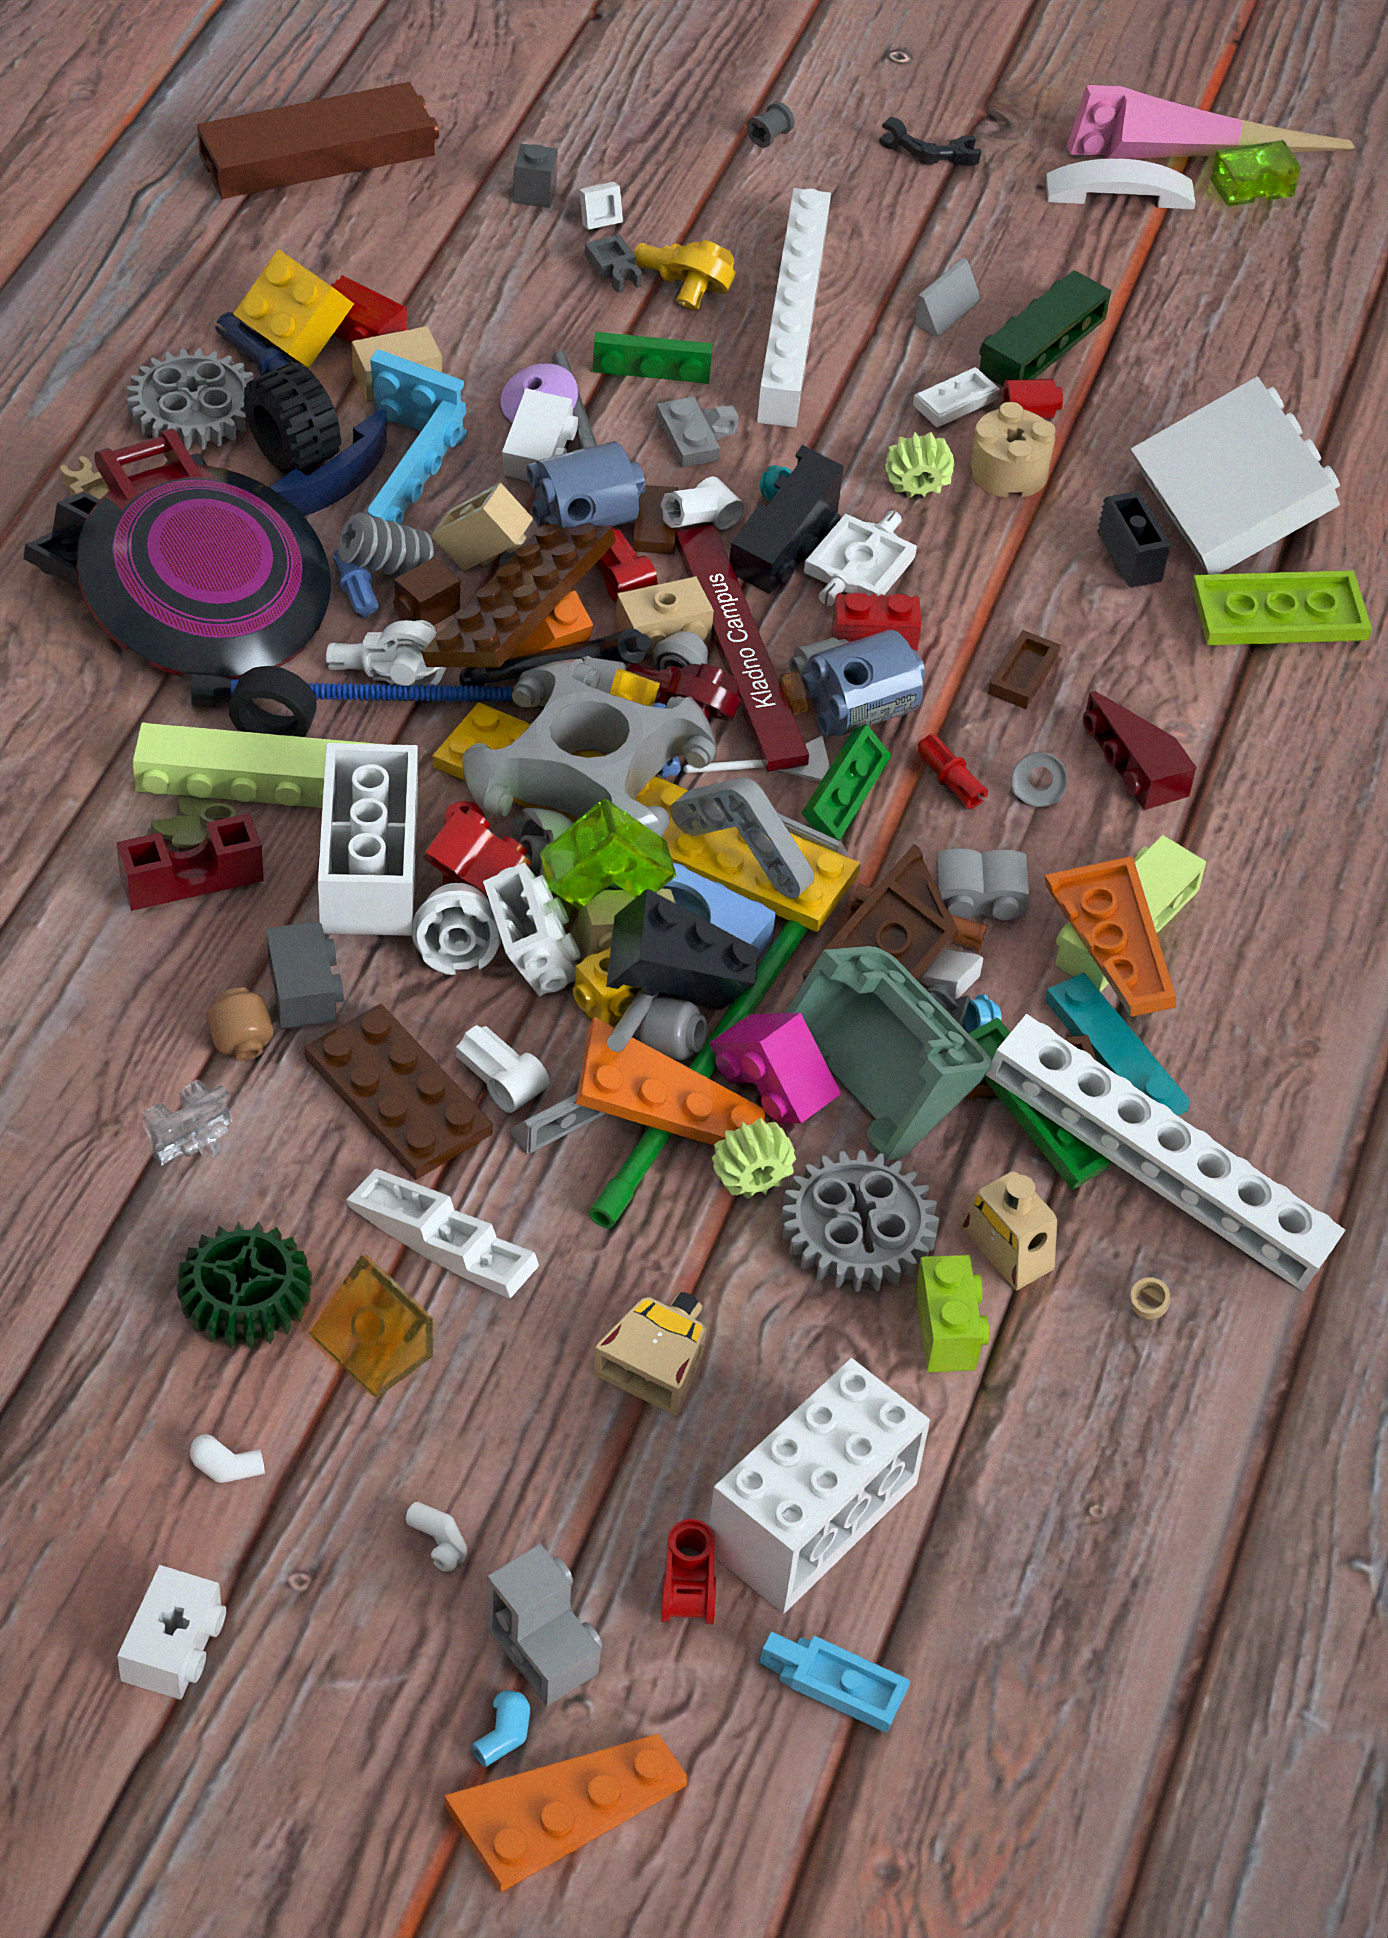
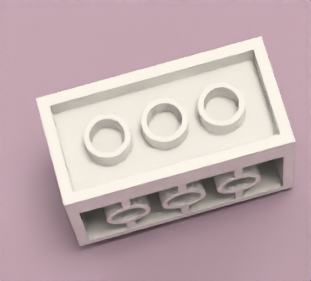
M849 1359L714 1486L709 1527L713 1531L715 1539L714 1557L784 1614L917 1484L930 1419L854 1359Z

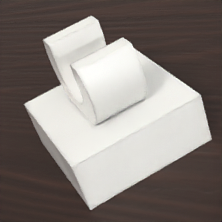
M609 182L579 189L582 223L585 228L590 230L623 222L620 186L617 183Z

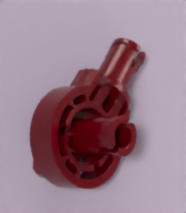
M633 663L627 670L660 683L656 695L657 703L667 705L671 697L676 698L680 696L686 698L691 696L699 705L707 720L710 716L720 720L733 721L741 701L738 697L739 684L736 678L708 664H690L683 669L669 666L667 669L659 671Z

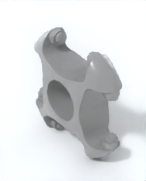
M582 658L544 664L524 671L513 688L512 698L521 707L542 706L544 707L542 713L517 740L503 749L493 750L483 743L472 745L465 751L462 757V765L468 789L485 816L490 814L496 817L501 815L507 816L512 807L513 797L532 804L564 811L588 822L584 824L579 835V843L584 845L585 849L596 852L599 857L635 851L662 839L669 825L670 816L668 812L660 806L645 807L638 801H635V798L663 766L674 757L684 756L691 766L698 769L709 765L716 756L714 734L706 716L691 696L686 698L680 696L676 698L671 697L666 708L642 705L596 689L600 680V672L595 670L593 666L583 663ZM593 749L610 754L602 757L585 758L571 755L570 753Z

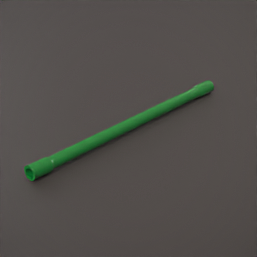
M787 921L756 967L755 984L733 1001L689 1066L690 1069L708 1079L711 1077L717 1066L715 1063L716 1056L709 1043L740 1020L754 1013L809 931L808 928L796 921ZM650 1126L647 1128L616 1176L609 1180L590 1208L588 1214L595 1224L606 1229H610L615 1225L633 1198L634 1190L673 1133Z

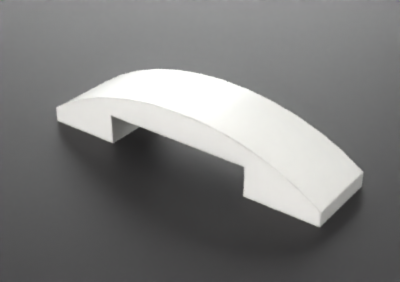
M1096 159L1069 164L1046 174L1048 202L1085 204L1086 193L1095 192L1156 195L1158 208H1195L1192 180L1173 169L1151 162L1132 159Z

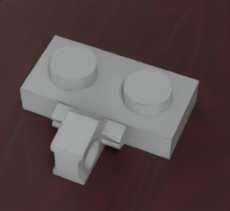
M688 397L657 403L656 417L682 468L720 460L721 448L717 440L724 436L737 434L739 417L733 406L715 407L712 411L711 409L701 410L695 397Z

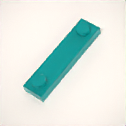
M1085 973L1047 989L1045 1002L1073 1036L1088 1035L1097 1062L1116 1075L1126 1078L1135 1088L1156 1102L1167 1106L1175 1115L1179 1116L1188 1111L1190 1099Z

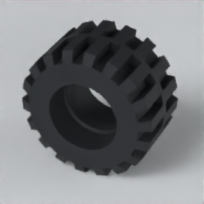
M291 362L246 384L244 388V407L250 430L263 454L281 473L287 475L294 469L302 472L338 454L340 451L339 446H341V436L335 408L323 385L307 367L305 368L298 362Z

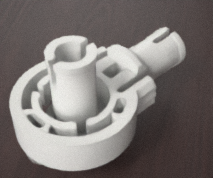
M424 620L397 621L387 626L383 632H367L363 643H330L326 652V661L329 663L328 668L330 670H364L369 677H372L373 681H387L391 685L396 684L397 686L398 684L402 686H409L411 684L415 686V684H418L419 687L421 684L424 687L427 684L430 687L431 685L436 686L447 667H426L421 652L435 638L437 632L431 623Z

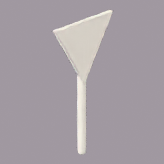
M823 735L805 744L809 752L808 765L778 771L821 782L830 768ZM762 759L710 763L701 769L694 768L688 764L683 767V771L685 773L765 768Z

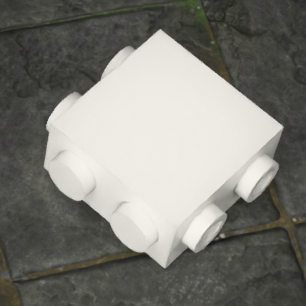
M524 862L516 867L506 868L499 872L498 875L483 881L506 955L539 996L563 989L568 983L575 981V960L580 959L581 954L571 933L566 934L563 924L569 922L567 912L559 897L553 899L545 878L542 875L535 877Z

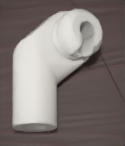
M413 1503L406 1514L407 1525L433 1536L438 1545L431 1552V1558L434 1559L433 1564L442 1571H453L458 1563L464 1562L467 1555V1546L454 1518L423 1503Z

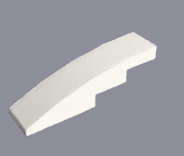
M375 1169L346 1199L351 1209L412 1250L453 1273L509 1299L539 1266L535 1252L496 1238L492 1224L454 1210L450 1196L382 1170Z

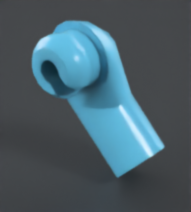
M504 1690L495 1697L493 1707L497 1708L495 1730L471 1744L474 1756L483 1767L489 1766L525 1742L531 1709L524 1694L512 1690Z

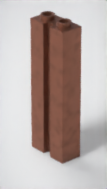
M410 82L197 124L199 156L207 172L212 173V182L221 199L434 156L435 140L439 138V128L435 117L429 116L423 96L417 95Z

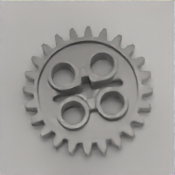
M198 348L194 355H188L185 349H181L180 357H174L169 352H165V361L161 362L158 359L151 358V368L140 366L139 376H131V386L127 387L128 413L132 415L133 425L141 426L142 435L153 433V438L158 437L160 431L173 428L187 450H189L192 443L197 442L203 450L206 449L207 441L212 440L216 445L221 446V437L226 436L229 439L235 440L236 430L244 432L248 430V421L244 407V388L249 381L253 380V373L245 372L243 363L233 365L232 356L230 355L219 360L217 351L214 350L209 356H203L201 348Z
M864 1150L859 1151L857 1160L851 1161L845 1151H840L838 1163H833L830 1158L824 1155L821 1157L820 1170L811 1164L805 1165L804 1177L795 1175L793 1177L792 1189L786 1190L781 1214V1223L784 1224L782 1237L784 1240H791L790 1255L803 1254L801 1268L803 1270L814 1265L818 1266L816 1279L819 1281L828 1274H832L835 1276L836 1288H840L845 1279L852 1280L856 1292L860 1291L863 1281H870L875 1291H880L881 1280L885 1277L891 1284L897 1286L899 1285L901 1272L913 1277L917 1263L920 1264L921 1257H927L929 1250L934 1249L939 1217L935 1216L936 1201L927 1200L929 1186L921 1185L915 1187L918 1175L915 1171L904 1176L901 1175V1161L895 1162L890 1167L884 1166V1154L881 1153L875 1158L874 1162L867 1161ZM850 1188H853V1189H854L855 1194H856V1197H857V1203H856L857 1212H853L854 1203H855V1198H854V1195L852 1194ZM862 1228H866V1233H865V1239H864V1241H865L866 1247H868V1250H869L870 1253H867V1252L865 1251V1249H864V1246H863V1242H862V1239H863V1229H862Z

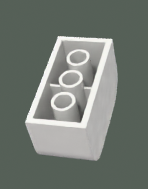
M326 743L318 874L319 918L324 934L412 936L417 853L418 745Z

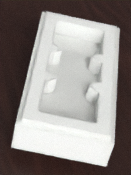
M974 367L915 394L913 406L938 428L998 400L1000 389Z

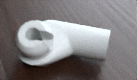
M208 1434L196 1437L191 1444L190 1458L193 1464L215 1482L226 1483L265 1474L260 1449L233 1454L217 1439Z

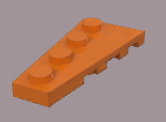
M1133 856L1044 875L1045 885L1129 1015L1133 1017L1175 1008L1176 995Z
M596 1017L590 1023L575 1104L713 1146L718 1141L726 1139V1130L735 1131L740 1128L742 1121L746 1125L753 1124L759 1118H762L764 1121V1108L631 1037L622 1051H612L608 1047L607 1040L614 1027Z
M655 1734L444 1795V1806L501 1893L687 1786L688 1776L660 1735Z

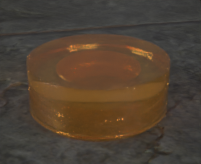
M795 670L781 674L779 682L793 715L807 712L806 692L799 673Z

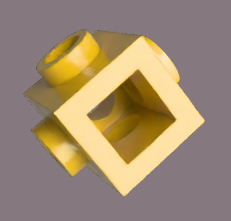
M611 947L599 954L587 956L580 964L576 965L575 987H573L574 1001L591 1020L596 1017L609 1025L622 1018L640 989L628 985H622L619 989L606 987Z

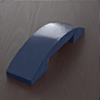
M379 409L353 428V444L309 476L294 469L270 486V488L287 499L303 516L315 513L341 500L360 486L380 462L387 445V412Z

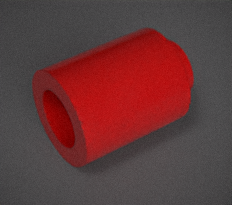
M1054 379L1005 380L1002 404L1015 402L1020 404L1023 410L1033 412L1043 419H1053L1056 411L1062 409L1063 392L1061 387H1056Z

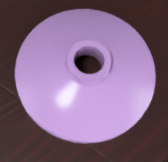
M536 364L522 369L510 378L503 388L500 403L504 416L513 424L525 389L572 399L573 409L577 403L579 391L574 376L567 369L555 364Z

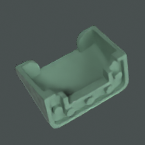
M863 946L823 950L785 1012L802 1014L830 1071L876 1119L871 1122L866 1134L871 1148L878 1155L880 1153L884 1154L886 1160L906 1156L982 1081L992 1064L991 1058L986 1051L891 954L877 947Z

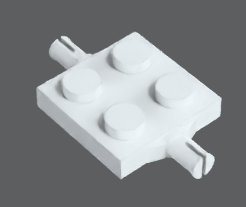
M893 510L888 511L878 524L863 522L845 514L805 560L804 573L827 583L826 587L819 593V599L823 604L827 601V606H832L835 603L836 595L842 592L850 594L866 593L868 596L873 593L876 596L880 594L885 595L915 558L917 546L899 538L893 533L902 522V518L897 512L894 514Z

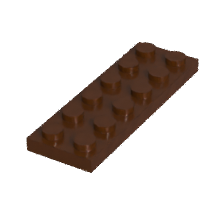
M585 523L576 527H559L556 524L539 527L535 534L522 547L516 550L515 555L496 571V575L476 592L475 597L456 613L451 622L443 630L439 631L435 638L421 652L426 667H500L616 542L612 526L595 527L594 524Z

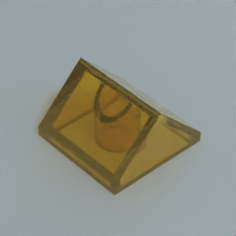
M361 1255L309 1332L374 1397H380L433 1357V1316L368 1255Z

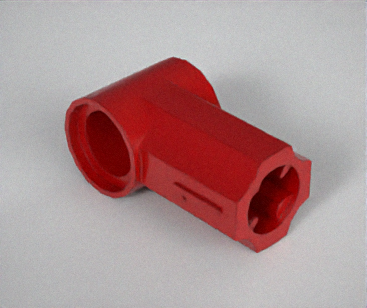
M613 529L616 542L596 563L604 573L608 594L617 603V593L658 585L651 560L647 556L638 557L621 531Z

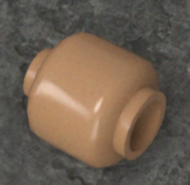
M233 988L218 994L213 1000L214 1004L210 1006L206 1014L210 1032L218 1052L226 1056H235L239 1061L250 1060L263 1053L262 1047L268 1044L274 1035V1029L262 996L249 992L247 988Z

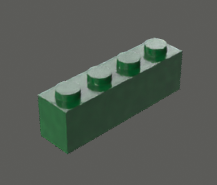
M1073 270L1062 280L1055 281L1050 290L1040 298H1034L1024 311L1016 317L1012 316L1003 328L994 335L991 334L985 338L979 350L981 355L979 371L1002 387L1005 380L1035 379L1106 320L1111 290L1076 270Z

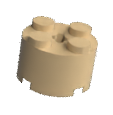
M1015 402L1003 403L1000 409L985 414L976 425L970 457V467L974 482L986 492L999 497L1008 498L1009 492H1022L1021 497H1026L1040 491L1048 479L1055 443V426L1039 415L1023 410V407Z

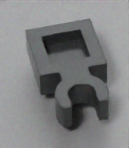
M620 234L585 243L584 256L600 278L612 276V287L615 291L623 292L624 280L632 281L637 288L641 287L642 272L636 266V256Z

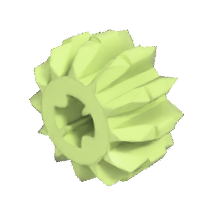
M914 432L912 438L899 437L897 445L889 446L885 469L886 476L889 477V482L894 486L895 492L905 491L908 498L915 494H922L925 498L928 492L940 493L941 486L951 484V476L955 465L953 454L944 438L935 439L932 432L927 433L925 436H918Z
M759 1118L753 1124L746 1125L742 1121L740 1128L735 1131L726 1130V1139L714 1144L716 1153L712 1157L713 1168L718 1179L722 1180L724 1187L729 1190L731 1195L742 1193L746 1199L751 1198L756 1192H762L766 1195L769 1188L783 1186L782 1178L794 1173L792 1167L793 1162L796 1160L794 1147L790 1139L786 1137L784 1130L776 1122L766 1124L762 1118Z

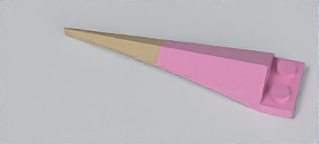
M1086 85L1067 143L1068 150L1072 155H1104L1106 159L1355 149L1350 140L1253 123L1188 107L1121 86Z

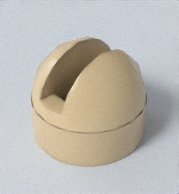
M1153 1277L1137 1281L1131 1290L1130 1304L1139 1318L1148 1321L1155 1320L1166 1313L1170 1303V1291L1167 1285ZM1141 1295L1145 1300H1147L1149 1303L1156 1306L1157 1308L1153 1309L1144 1302L1140 1301L1138 1299L1139 1296Z

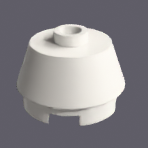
M450 883L437 888L421 905L413 918L412 939L417 950L430 967L445 974L456 975V970L469 969L479 965V969L485 967L495 956L502 941L488 898L480 890L468 884Z

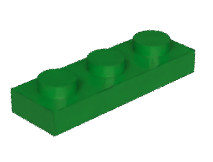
M595 332L593 372L709 384L713 343Z
M867 724L854 728L801 812L814 830L840 841L892 756Z

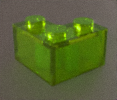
M605 797L540 852L548 889L580 910L611 883L616 884L636 898L647 888L657 893L677 876L667 841Z

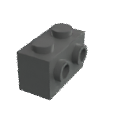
M317 921L266 928L267 956L281 1029L336 1021V1002L344 1001L341 975H332L330 966L337 965L333 938L325 939L322 923Z

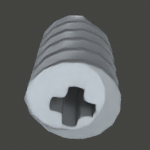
M357 513L343 527L338 540L337 553L338 558L343 563H350L352 561L357 567L367 565L371 571L381 569L385 575L395 574L399 577L433 557V542L430 535L424 530L413 529L407 525H399L394 521H385L380 517H371L367 513Z

